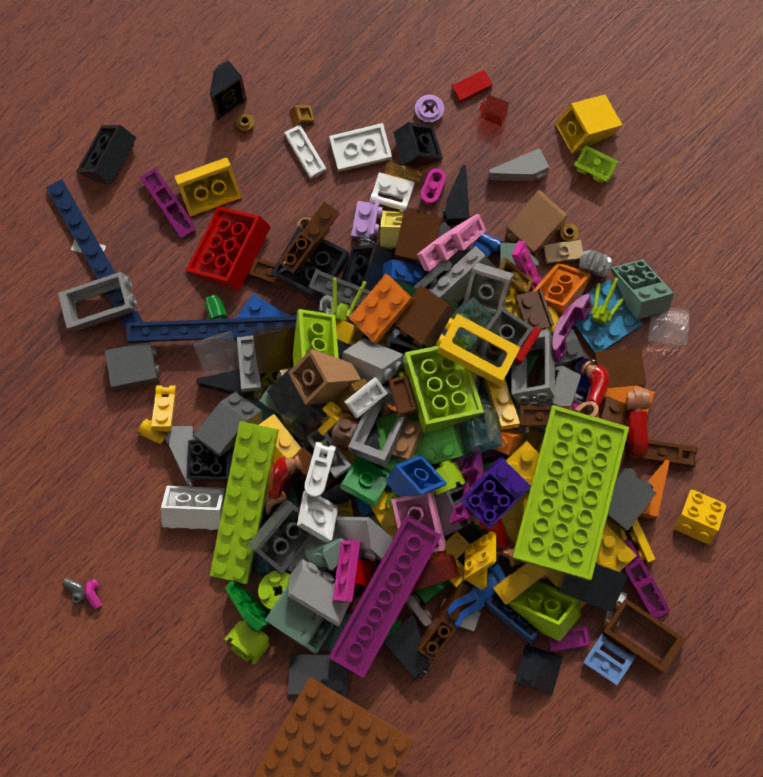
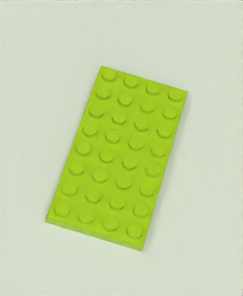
M552 405L512 559L588 581L592 579L629 427Z

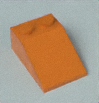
M557 263L533 291L542 289L547 305L557 312L560 319L565 310L581 297L591 278V273Z

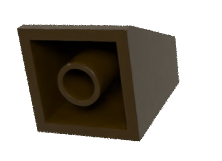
M296 324L255 330L253 340L259 374L294 367L293 348Z

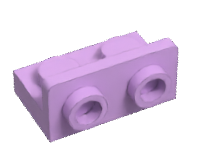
M376 200L375 203L357 201L351 238L361 239L363 236H368L374 239L375 235L378 236L380 225L377 224V219L381 218L383 207H380L379 200Z

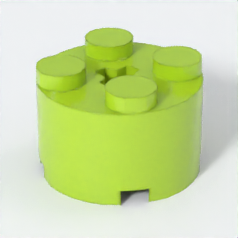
M449 459L439 464L440 468L436 469V471L447 484L434 490L436 496L458 487V482L461 485L465 484L456 461L452 462Z
M273 571L261 580L258 595L262 604L269 611L272 610L281 596L279 594L276 597L275 590L282 588L283 592L286 586H289L290 574Z
M238 621L225 637L224 642L226 644L230 642L232 644L230 647L232 651L247 662L251 659L252 665H255L269 648L268 640L270 638L262 631L258 633L251 630L246 625L247 621Z

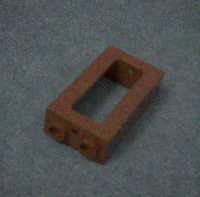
M626 598L623 602L618 601L614 608L615 614L611 619L607 617L601 626L604 628L602 633L660 674H664L686 639ZM623 615L629 616L669 644L670 647L661 660H658L616 631V625Z

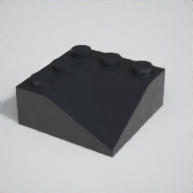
M298 226V228L296 229L294 235L292 236L291 240L289 241L287 247L285 248L284 252L282 253L281 257H282L283 254L286 252V250L288 249V247L291 245V243L293 242V240L296 238V236L298 235V233H299L300 231L302 232V231L304 230V228ZM324 239L295 273H292L277 262L271 275L304 297L320 305L321 299L326 295L309 288L315 270L338 278L349 259V253L347 250Z

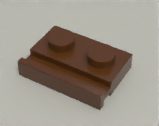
M542 289L515 296L514 299L523 321L541 330L554 325Z

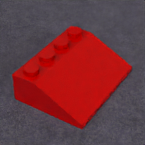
M218 206L185 271L221 287L239 292L271 226L259 215Z

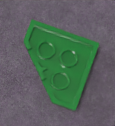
M229 582L225 589L242 618L247 621L246 625L253 631H261L271 627L272 625L265 621L270 611L238 582Z

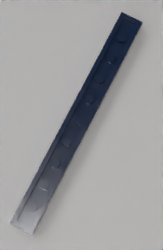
M63 179L46 187L97 279L116 274ZM121 288L106 292L114 308L125 303ZM137 309L135 312L119 317L126 330L127 322H143Z
M297 316L127 322V342L237 339V337L253 336L256 329L296 324Z

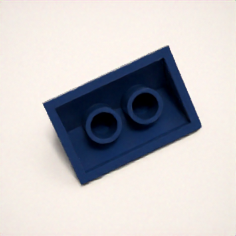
M497 593L491 595L482 607L528 646L540 632L513 608L505 604Z

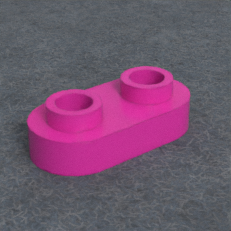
M432 169L425 180L421 191V199L427 205L437 203L446 182V175L441 169ZM438 178L440 181L434 182L433 179ZM432 194L434 197L428 198L427 195Z

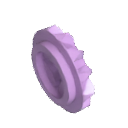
M424 95L417 100L415 113L418 119L423 120L424 123H433L443 115L444 104L435 95ZM426 106L429 108L433 107V113L430 111L426 112Z

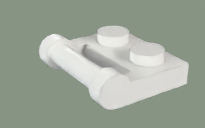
M379 172L373 193L371 194L370 203H375L376 200H379L381 205L404 212V210H407L415 182ZM379 193H381L384 195L402 199L403 201L398 202L391 199L380 197L378 195Z

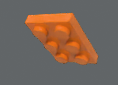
M385 274L350 315L349 319L372 342L377 343L414 299L388 274Z

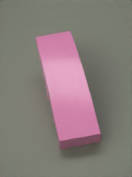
M479 214L446 232L417 254L424 271H430L439 262L448 260L458 250H465L486 231Z

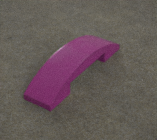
M585 294L573 302L558 320L553 333V351L556 362H560L568 349L566 337L576 320L584 321L592 309L590 294Z
M478 452L464 458L461 474L466 478L462 498L484 473L481 454ZM461 502L453 507L450 524L454 525L467 519L472 512Z

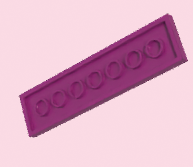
M406 515L328 657L329 659L359 676L365 677L442 536L440 533Z

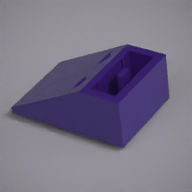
M498 458L461 499V502L490 529L531 486L503 458Z

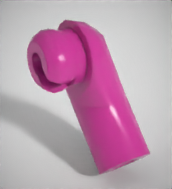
M96 579L86 583V598L93 609L102 605L95 593V590L100 587Z

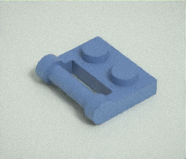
M602 633L583 661V664L617 686L636 656L632 653H627L608 640L607 636ZM603 645L624 659L623 665L601 651L600 647Z

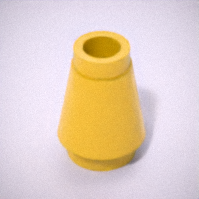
M146 418L137 431L141 433V436L161 445L166 439V434L163 431H152V420Z

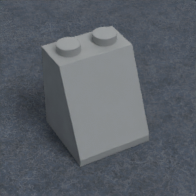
M366 338L343 351L342 360L352 363L361 380L365 378L367 382L375 377L382 385L403 369V354Z

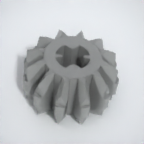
M587 250L581 255L579 266L581 270L591 273V275L604 277L611 270L612 259L601 252Z

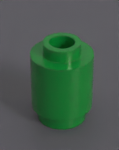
M218 295L205 298L204 307L208 319L227 318L223 301Z

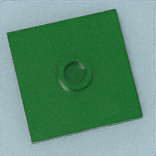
M357 456L340 488L375 507L387 485L385 481L390 473Z

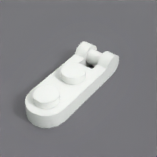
M316 442L305 481V492L308 496L316 498L323 494L335 454V446L330 445V447L323 446V443ZM320 453L327 454V458L319 457Z

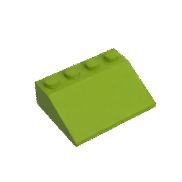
M462 341L453 343L464 349ZM439 346L405 352L403 358L404 370L408 376L417 405V414L423 433L441 430L484 413L472 372L436 353Z

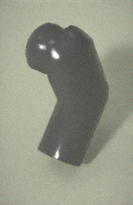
M66 577L62 586L72 591V601L76 604L83 602L85 599L83 585Z

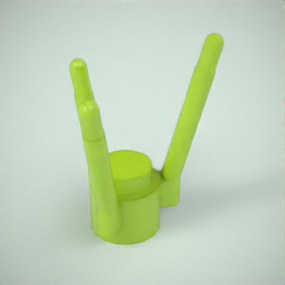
M333 278L331 312H334L335 318L348 321L366 286L365 281L362 283L351 306L346 302H339L337 305V279Z
M618 278L614 279L604 304L599 305V307L597 305L601 284H597L593 308L590 314L593 315L592 319L600 324H606L607 321L610 322L612 316L624 301V298H621L611 312H609L610 309L607 306L615 290Z

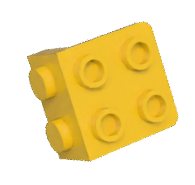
M690 490L674 530L711 545L719 531L726 505L700 492Z
M491 531L465 547L464 579L481 590L487 587V568L496 562L495 532Z

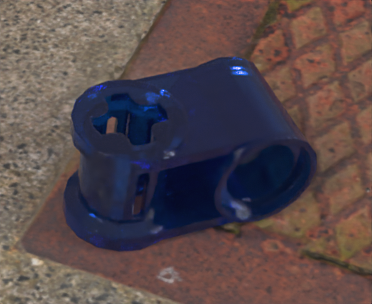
M581 358L574 367V372L581 375L576 393L584 394L587 397L590 388L589 378L579 370L578 366L590 360Z

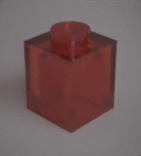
M488 95L487 100H483L479 108L482 111L481 118L501 126L508 112L509 102Z

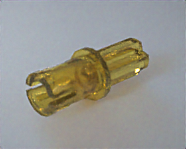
M390 162L385 167V172L401 177V179L405 178L420 182L421 178L414 176V174L422 176V171Z

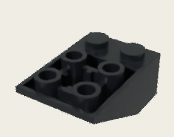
M188 440L187 479L228 483L234 447L223 455L218 456L198 440Z

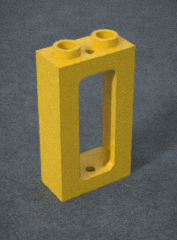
M459 314L454 319L450 318L445 327L448 330L446 335L441 334L436 343L439 346L436 353L500 386L520 347ZM462 328L505 351L507 355L501 367H496L453 344L452 339L457 330Z

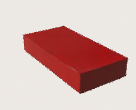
M482 70L453 84L452 90L461 103L491 88L493 84L486 72Z
M536 326L533 328L516 355L513 363L517 366L521 365L541 332L540 328Z

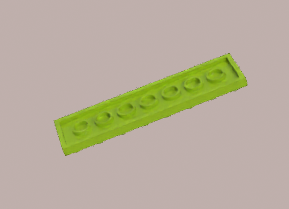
M239 421L210 576L249 584L255 551L247 544L260 530L279 429Z

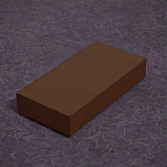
M404 375L388 380L399 418L418 413L408 376Z

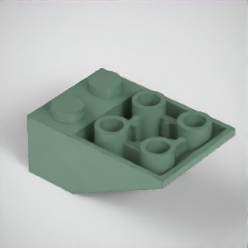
M643 259L611 267L614 278H618L617 285L625 304L637 319L670 310L674 293Z
M286 586L265 619L266 622L315 654L318 653L335 624L288 597V586Z

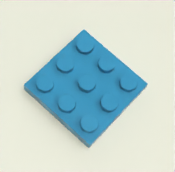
M610 279L600 286L597 307L605 302L613 284ZM616 287L607 306L610 309L609 312L623 298ZM596 288L587 293L591 296L592 308ZM623 301L610 322L607 321L606 324H600L592 319L593 315L590 314L591 309L584 321L577 319L573 326L592 352L595 353L597 351H605L641 327L643 323L631 313L625 301Z

